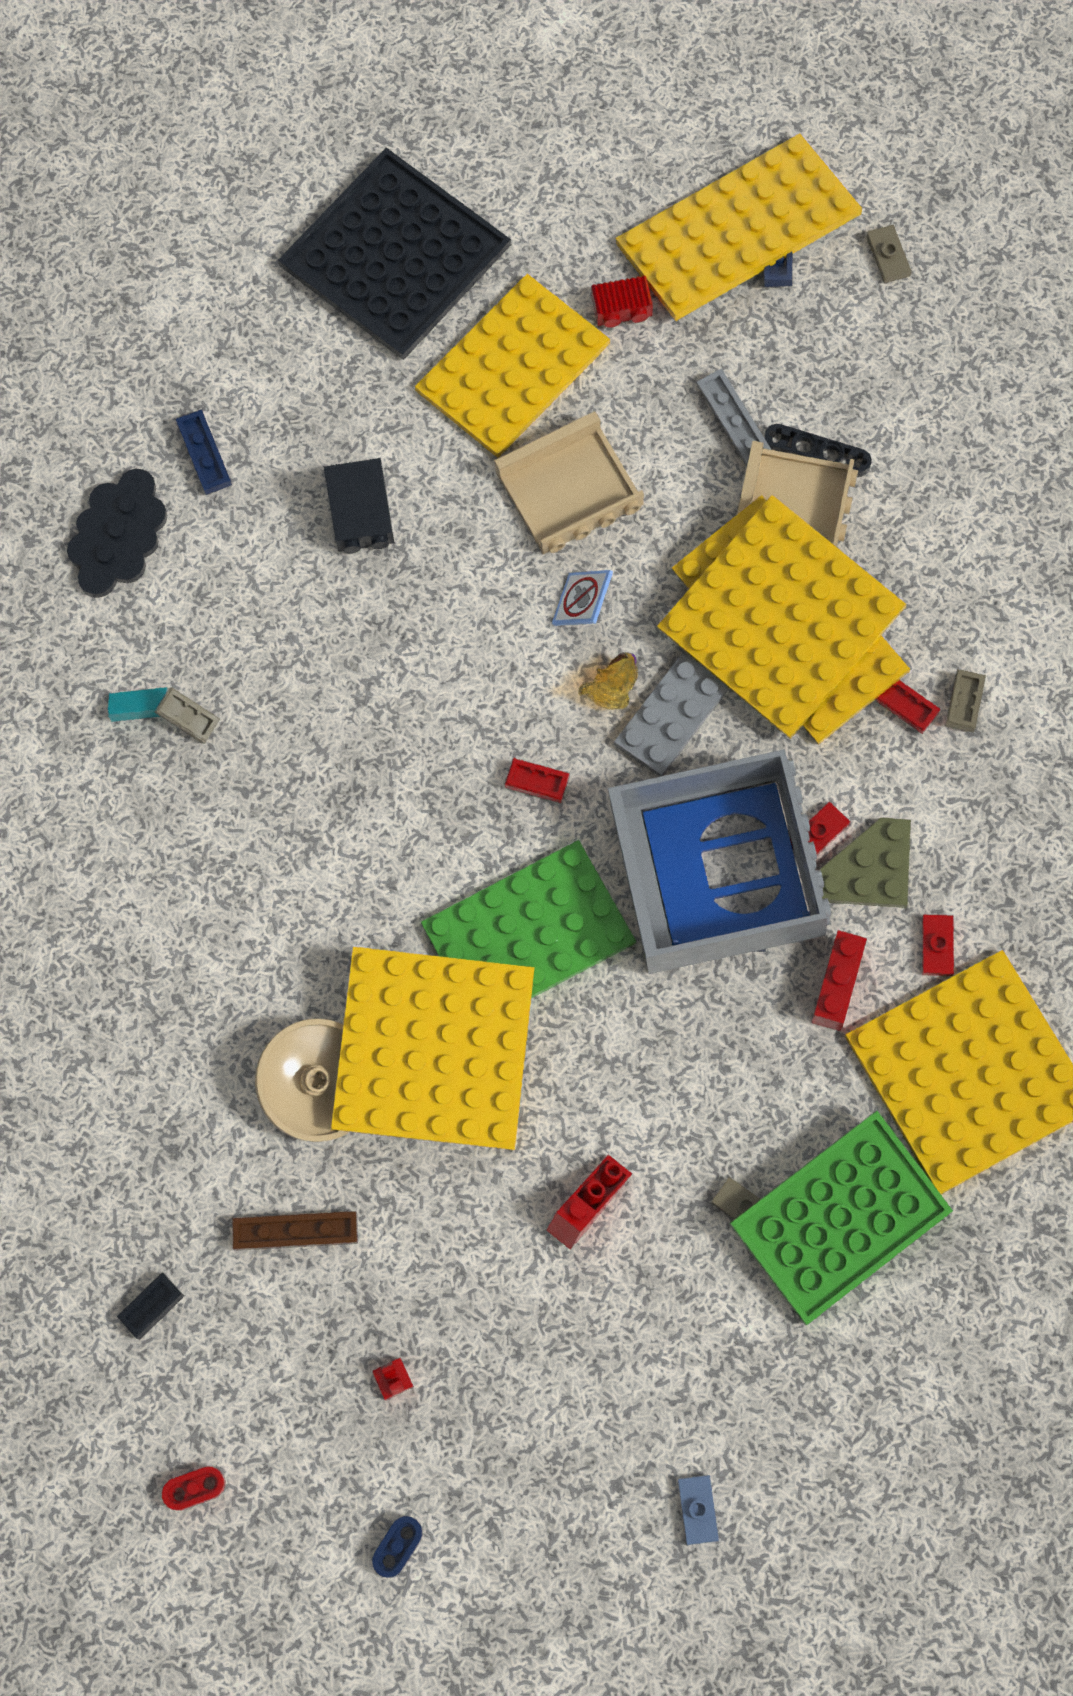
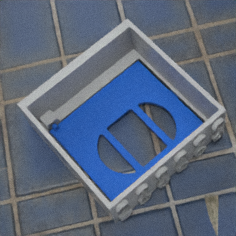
M785 749L608 788L649 974L826 936V927L831 925L830 904L828 898L822 899L824 896L822 889L824 888V881L821 870L815 871L817 868L815 861L817 859L816 849L813 841L808 842L810 841L808 833L810 831L809 821L806 813L801 814L803 813L801 805L803 803L800 786H796L794 776H796L793 759H787ZM641 811H645V812H643V816H644L645 825H646V829H647V833H648V838H649V842H650V846H651V851H652L653 860H654V864H655V868H656V873H657V877H658V881H659V886H660V890H661V894H662V899H663V903H664V907H665V912H666L667 921H668V925H669V929H670V934H669L668 927H667V922H666V918H665V913H664V909H663V905H662V900H661V896H660V892H659V887H658V883H657V879H656V874H655V870H654V865H653V861H652V857H651V852H650V848H649V844H648V839H647V835H646L645 826H644V822H643V817H642ZM742 814L751 816L766 826L764 829L704 842L700 841L704 831L711 823L727 815ZM766 838L771 839L779 870L778 875L716 889L709 888L701 855L703 852ZM796 861H797V865H798V869H799V873H800V877H801V881H802V885H803V889H804V894H803V890H802V886H801V882H800V878H799V874H798V870H797V866H796ZM778 885L781 886L774 901L764 909L754 913L739 914L730 912L714 901L723 897Z

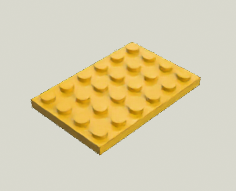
M527 273L415 385V391L499 458L610 344V338Z

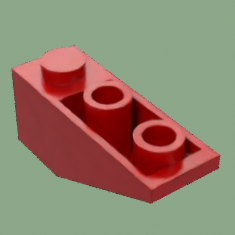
M608 1154L555 1213L546 1231L571 1250L633 1173Z

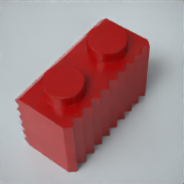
M637 276L636 278H626L625 280H615L614 282H604L603 284L599 283L591 286V298L597 326L604 325L605 327L612 328L624 321L632 320V322L640 323L647 320L648 317H652L653 305L646 276Z

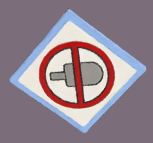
M601 570L569 573L552 624L555 626L596 624L613 571Z

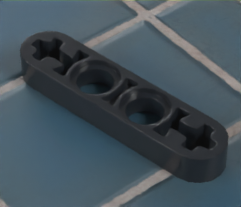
M773 424L765 431L764 438L771 450L827 460L823 455L824 451L833 449L839 454V457L833 460V462L842 463L844 453L848 454L845 464H849L850 459H853L854 462L857 458L863 459L859 468L853 465V469L858 470L857 477L866 475L870 470L871 455L864 449L782 424ZM776 433L781 434V439L778 443L773 442V437ZM790 437H794L791 448L787 447ZM800 441H807L811 444L812 449L808 452H801L796 448V444Z

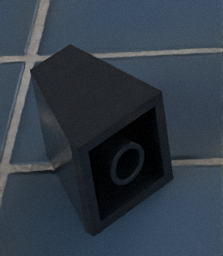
M381 458L323 466L338 552L344 551V553L352 554L359 552L361 548L383 549L388 547L389 544L395 543Z

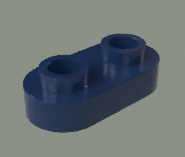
M403 1516L395 1520L376 1549L372 1558L374 1570L380 1576L392 1578L399 1575L418 1547L423 1537V1529L415 1518ZM404 1527L412 1529L413 1535L410 1539L402 1538L401 1531ZM387 1555H393L395 1558V1564L390 1568H387L383 1563Z

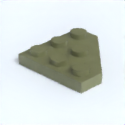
M880 818L820 869L824 881V888H822L824 896L822 899L828 898L829 903L907 908L911 820Z

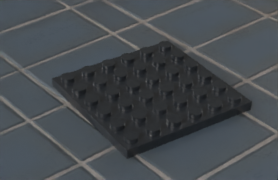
M386 147L278 259V264L282 269L404 360L512 244L508 236Z

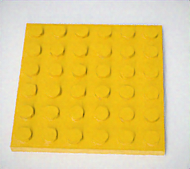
M771 495L657 627L791 739L906 608V603L775 496Z
M353 946L331 1130L515 1150L535 967Z
M1003 950L845 1035L850 1047L924 1173L941 1195L1073 1122V1063Z

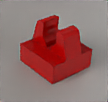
M401 1357L372 1371L385 1401L414 1388Z

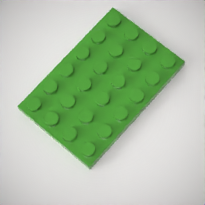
M579 840L421 922L440 957L535 967L531 999L636 944L633 934Z
M874 1111L729 1224L804 1325H808L948 1216L953 1210L880 1113Z

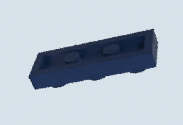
M202 409L177 418V425L205 495L232 486Z

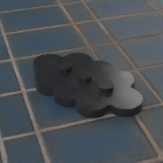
M136 468L127 471L120 478L118 484L103 483L95 487L89 497L90 508L80 513L77 518L76 526L79 533L69 541L67 554L72 564L80 569L78 574L79 585L83 592L90 597L100 598L112 592L117 582L132 583L140 579L146 569L145 558L153 554L158 548L159 541L156 532L166 524L168 515L162 501L154 497L157 489L154 478L144 469Z

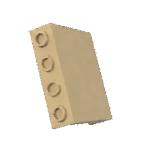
M595 411L494 460L497 476L542 554L549 551L556 553L565 547V543L573 539L582 540L592 530L600 526L602 528L608 527L616 521V518L624 514L632 515L636 513L644 503L643 491H637L601 430L600 418Z
M752 441L737 514L762 495L768 500L773 495L836 547L838 541L844 542L847 525L842 524L843 514L850 513L853 497L847 496L849 486L855 487L858 470L853 469L854 460L850 459L849 464L764 449L763 442Z

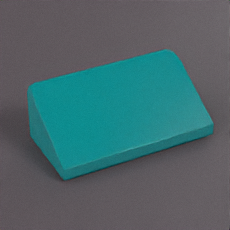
M164 687L109 693L108 717L111 722L161 717L155 713V710L168 689Z

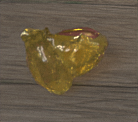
M629 652L618 654L605 669H597V675L593 682L581 684L578 694L580 696L585 694L597 706L607 710L626 708L630 700L629 692L638 677L635 655Z

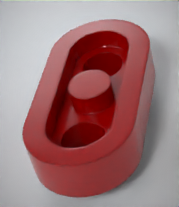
M210 1466L175 1477L164 1485L162 1500L168 1508L182 1511L216 1499L225 1489V1477L219 1469ZM212 1477L215 1480V1486L207 1490L204 1482L207 1478ZM178 1488H182L185 1491V1496L180 1501H177L174 1497V1492Z

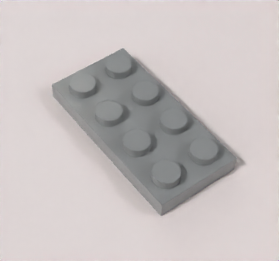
M682 653L616 738L614 746L659 777L663 776L729 688L703 666Z

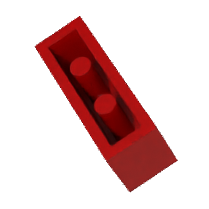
M840 930L837 931L811 1023L841 1031L867 938Z

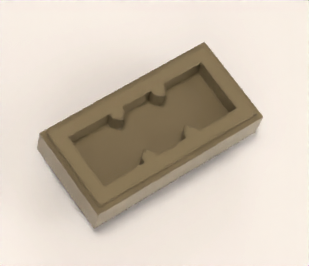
M894 224L868 231L866 237L884 284L910 277L912 271Z
M957 669L945 723L946 727L969 732L975 731L986 675Z
M173 687L167 690L155 710L156 714L203 744L207 742L220 718Z
M728 1177L711 1203L735 1219L759 1201L760 1198Z

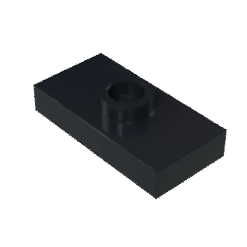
M162 1272L117 1318L136 1339L140 1340L185 1295Z

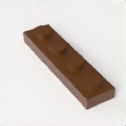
M356 1211L232 1218L234 1251L358 1244Z

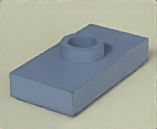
M710 1475L678 1479L686 1544L693 1545L719 1541Z

